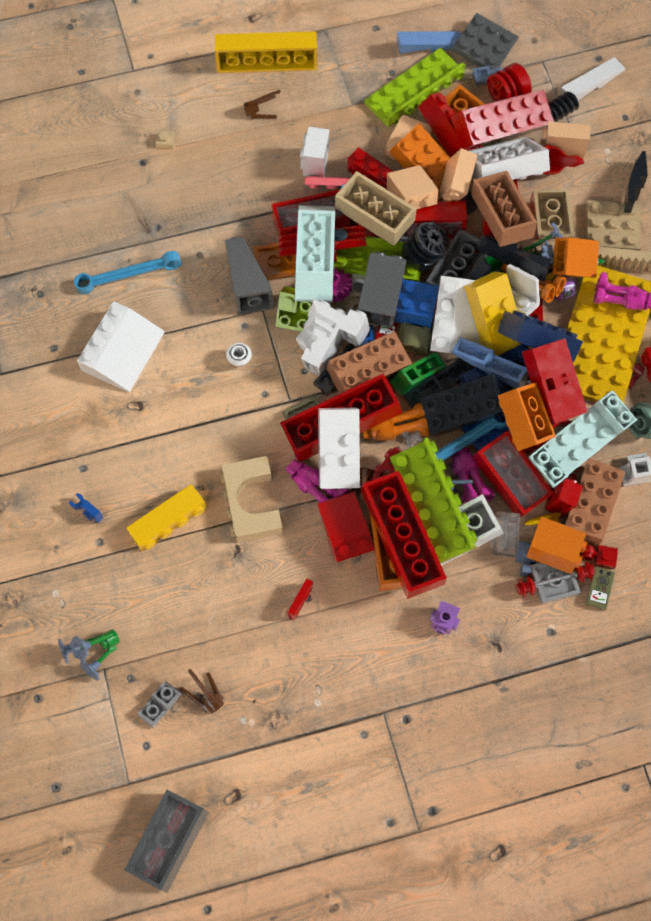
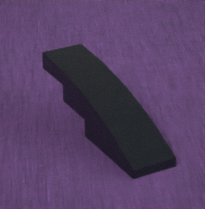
M646 151L641 152L631 172L624 198L625 213L632 212L641 188H644L648 177Z

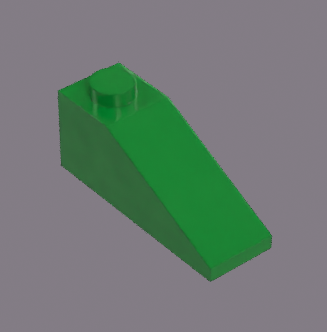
M434 352L400 370L390 380V383L398 394L402 396L432 374H437L447 366L438 353Z

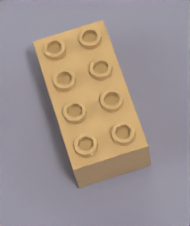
M357 171L335 196V209L393 246L415 221L417 208Z

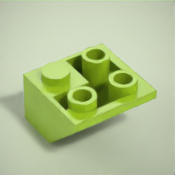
M284 286L280 291L275 327L302 332L304 324L309 318L308 313L312 302L295 301V288Z

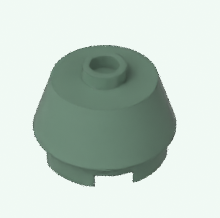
M637 403L630 409V412L637 420L629 429L637 438L651 439V403Z

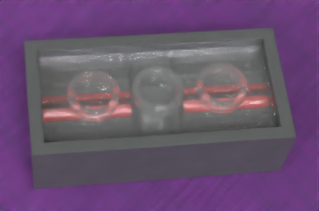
M166 790L124 871L168 893L209 812L191 801Z

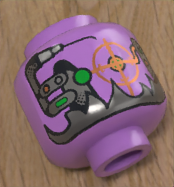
M563 276L566 278V284L560 295L554 297L556 301H565L575 295L577 284L569 276Z

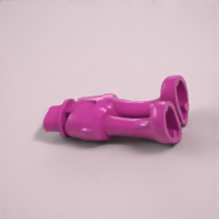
M600 273L593 303L610 302L622 304L626 309H643L645 311L651 309V292L647 294V291L639 289L634 285L629 287L613 285L608 282L607 273ZM608 293H614L622 296H615Z
M466 447L451 456L452 470L454 475L458 476L460 480H470L468 474L471 475L478 493H476L472 484H462L464 495L460 499L463 505L482 494L487 502L495 498L494 491L484 484L478 472L479 466L472 458L473 455L470 453V449Z
M296 459L286 467L285 470L291 474L290 478L294 479L298 488L303 493L309 492L319 502L329 500L316 488V486H319L318 469L311 468L303 462H298ZM336 488L323 490L332 498L350 493L351 489Z

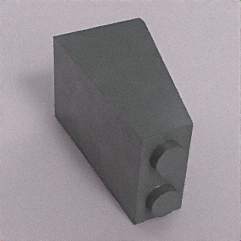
M232 237L225 240L237 314L273 309L272 287L244 238Z
M382 252L370 253L358 310L366 314L368 323L393 327L407 261L400 256L390 257Z

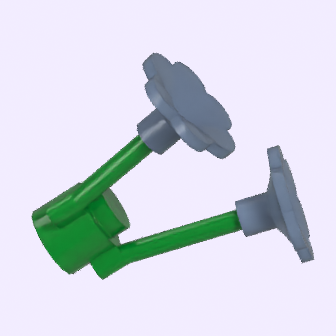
M113 629L85 641L78 636H74L69 645H64L61 639H58V645L65 663H69L68 654L73 652L76 659L79 658L81 661V668L89 677L96 681L99 680V674L96 670L101 666L100 663L110 653L117 650L115 645L120 642L117 633ZM99 643L102 649H108L98 660H94L91 664L84 662L86 656H88V649L92 645Z

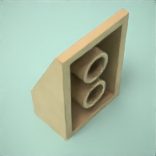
M569 188L533 190L530 206L531 213L537 221L536 234L538 240L548 236L554 228L551 223L557 225L560 230L559 233L563 237L574 238Z

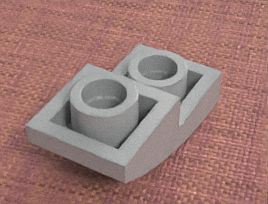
M165 681L152 694V698L137 713V716L153 729L178 700L181 693Z

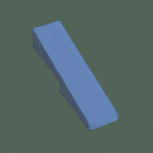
M460 31L397 32L396 42L400 54L431 49V52H434L439 48L444 51L452 49L461 34Z
M461 337L452 350L453 355L488 374L495 375L497 379L515 389L522 387L529 377L526 367L494 355V350Z

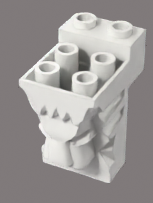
M314 299L308 313L309 318L304 324V329L296 337L300 348L304 351L301 360L305 369L319 376L326 369L329 360L333 359L343 340L360 347L370 331L366 314L360 310L354 311L350 309L346 315V312L339 308L336 310L331 308L330 304L326 301L320 300L319 302Z

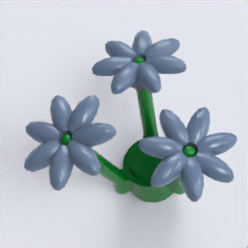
M551 223L554 229L548 236L530 246L524 247V251L551 259L550 264H553L552 257H554V252H551L553 245H549L547 240L563 237L555 223ZM542 244L541 247L543 250H541L540 253H536L535 250H531L536 246Z

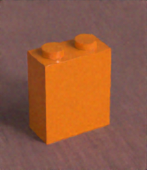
M571 237L555 238L552 275L596 278L599 241Z
M541 517L526 557L572 574L574 568H579L582 557L579 554L585 551L587 542L584 541L586 533Z

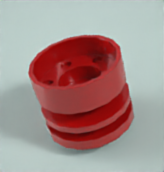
M517 62L491 74L487 80L488 90L494 102L528 94L532 91V84L527 71Z

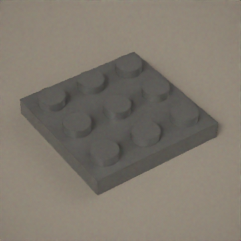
M476 12L454 44L452 51L479 67L489 66L490 69H495L502 65L519 36Z

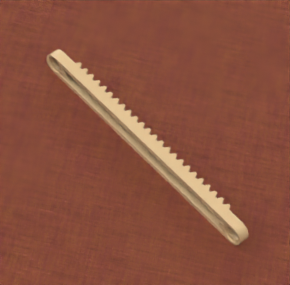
M527 239L515 244H518V250L524 251V247L530 246L539 240ZM548 241L549 245H553L551 252H554L555 242ZM542 244L536 246L531 250H535L536 253H540L541 250H543L541 247ZM599 246L598 258L604 260L603 264L606 268L612 265L614 269L616 266H619L620 269L626 267L627 270L633 267L634 271L640 268L642 272L645 269L651 272V252Z

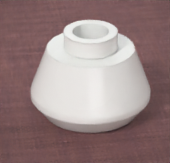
M234 343L226 351L227 360L236 367L245 366L252 356L251 349L244 343Z

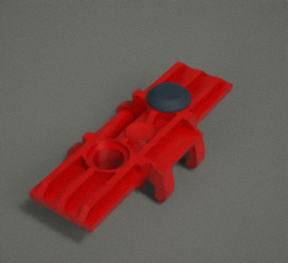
M362 225L341 228L335 226L334 262L337 261V249L367 246L365 227ZM297 233L279 236L280 257L296 255Z

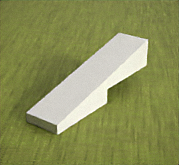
M614 57L562 86L561 95L569 91L579 101L595 88L599 90L624 72L625 68Z

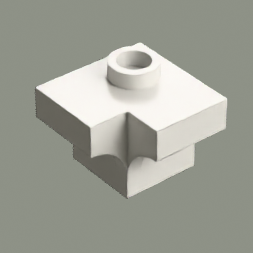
M647 453L627 456L628 464L619 468L626 471L622 481L623 487L651 482L650 456H647Z

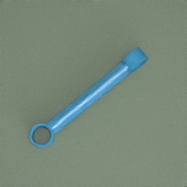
M169 251L164 253L159 259L94 276L86 273L78 274L74 279V285L80 294H89L95 286L162 268L174 270L179 268L182 263L177 251ZM83 280L90 281L86 287L78 286Z
M495 418L488 419L438 450L436 455L438 459L442 458L444 461L491 430L506 428L507 424L506 422H497Z

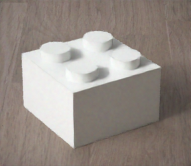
M308 127L307 134L304 133L303 137L304 148H301L300 169H303V176L324 177L329 153V129Z

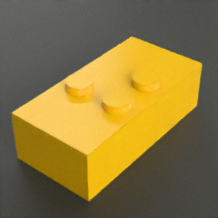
M492 272L465 285V292L481 345L494 350V355L499 356L522 344L497 332L504 312L512 313L513 310L517 311L507 273Z

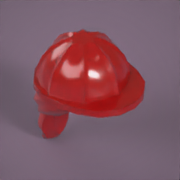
M543 146L549 149L550 171L543 172L546 176L558 174L565 167H577L584 164V160L580 156H567L557 146Z

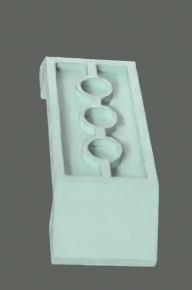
M299 205L295 301L313 302L316 299L319 302L320 300L332 302L335 206Z
M613 390L590 407L587 413L580 415L556 434L555 438L550 439L529 456V459L553 488L637 420Z

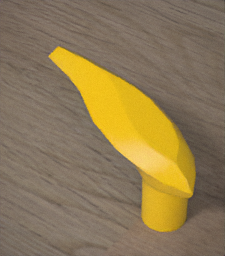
M555 512L536 517L525 522V525L538 524L541 517L560 523L558 517L561 516V513Z

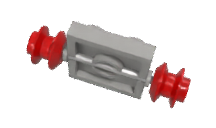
M587 561L584 562V566L575 567L572 574L543 563L531 565L530 572L533 580L529 576L526 577L524 582L518 579L515 587L518 595H522L523 598H526V593L534 596L537 589L541 604L543 605L579 595L581 591L576 578L582 583L586 577L592 580L595 570L593 565Z

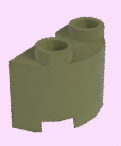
M407 322L402 323L401 327L397 329L396 334L405 351H412L415 355L427 357L432 338L430 329L426 326L418 327Z

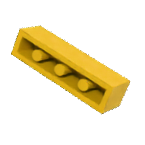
M190 484L126 527L141 552L145 549L149 550L161 538L165 539L176 528L185 526L189 519L201 515L206 508L205 501L193 485Z

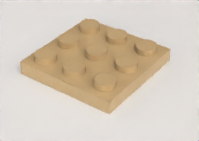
M588 200L586 204V239L599 241L600 247L640 251V204H634L632 212L625 213L624 203Z

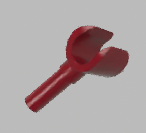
M639 363L633 368L635 375L629 383V389H632L636 380L643 375L645 370Z

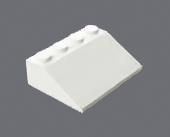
M528 137L469 150V152L477 154L472 174L474 179L508 171L512 180L526 179L529 175H542L543 172L550 171L549 149Z
M448 276L440 277L430 351L452 353L453 348L461 337L481 345L464 288L465 285L475 280Z
M113 301L78 358L77 363L82 372L130 393L165 332L132 309Z

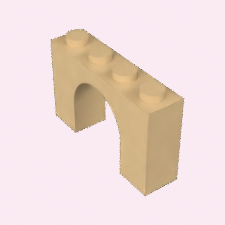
M264 456L223 464V471L219 472L221 483L226 485L223 495L225 501L229 500L230 507L226 508L228 519L233 520V525L230 526L231 536L236 537V541L239 543L283 534L279 509L253 514L244 511L237 502L239 493L246 486L272 480L268 457Z

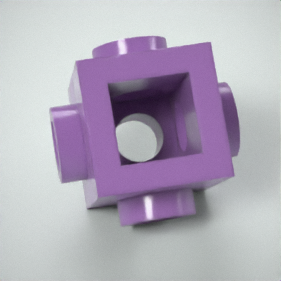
M441 601L438 610L433 609L429 620L433 621L431 628H434V631L441 635H450L452 629L456 631L460 621L457 618L460 608Z

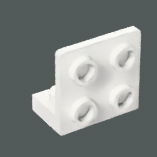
M509 264L507 266V277L518 312L528 316L540 305L539 281L534 275H530L520 268Z

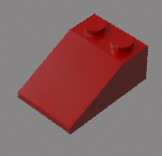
M355 492L317 503L331 553L337 563L375 550Z

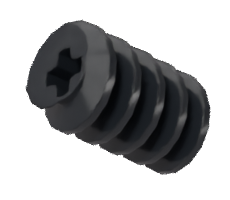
M569 91L548 102L554 122H558V120L563 119L569 113L571 114L579 108L577 97Z

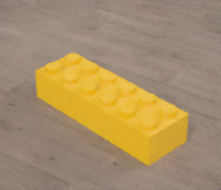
M316 31L215 34L217 73L317 70Z

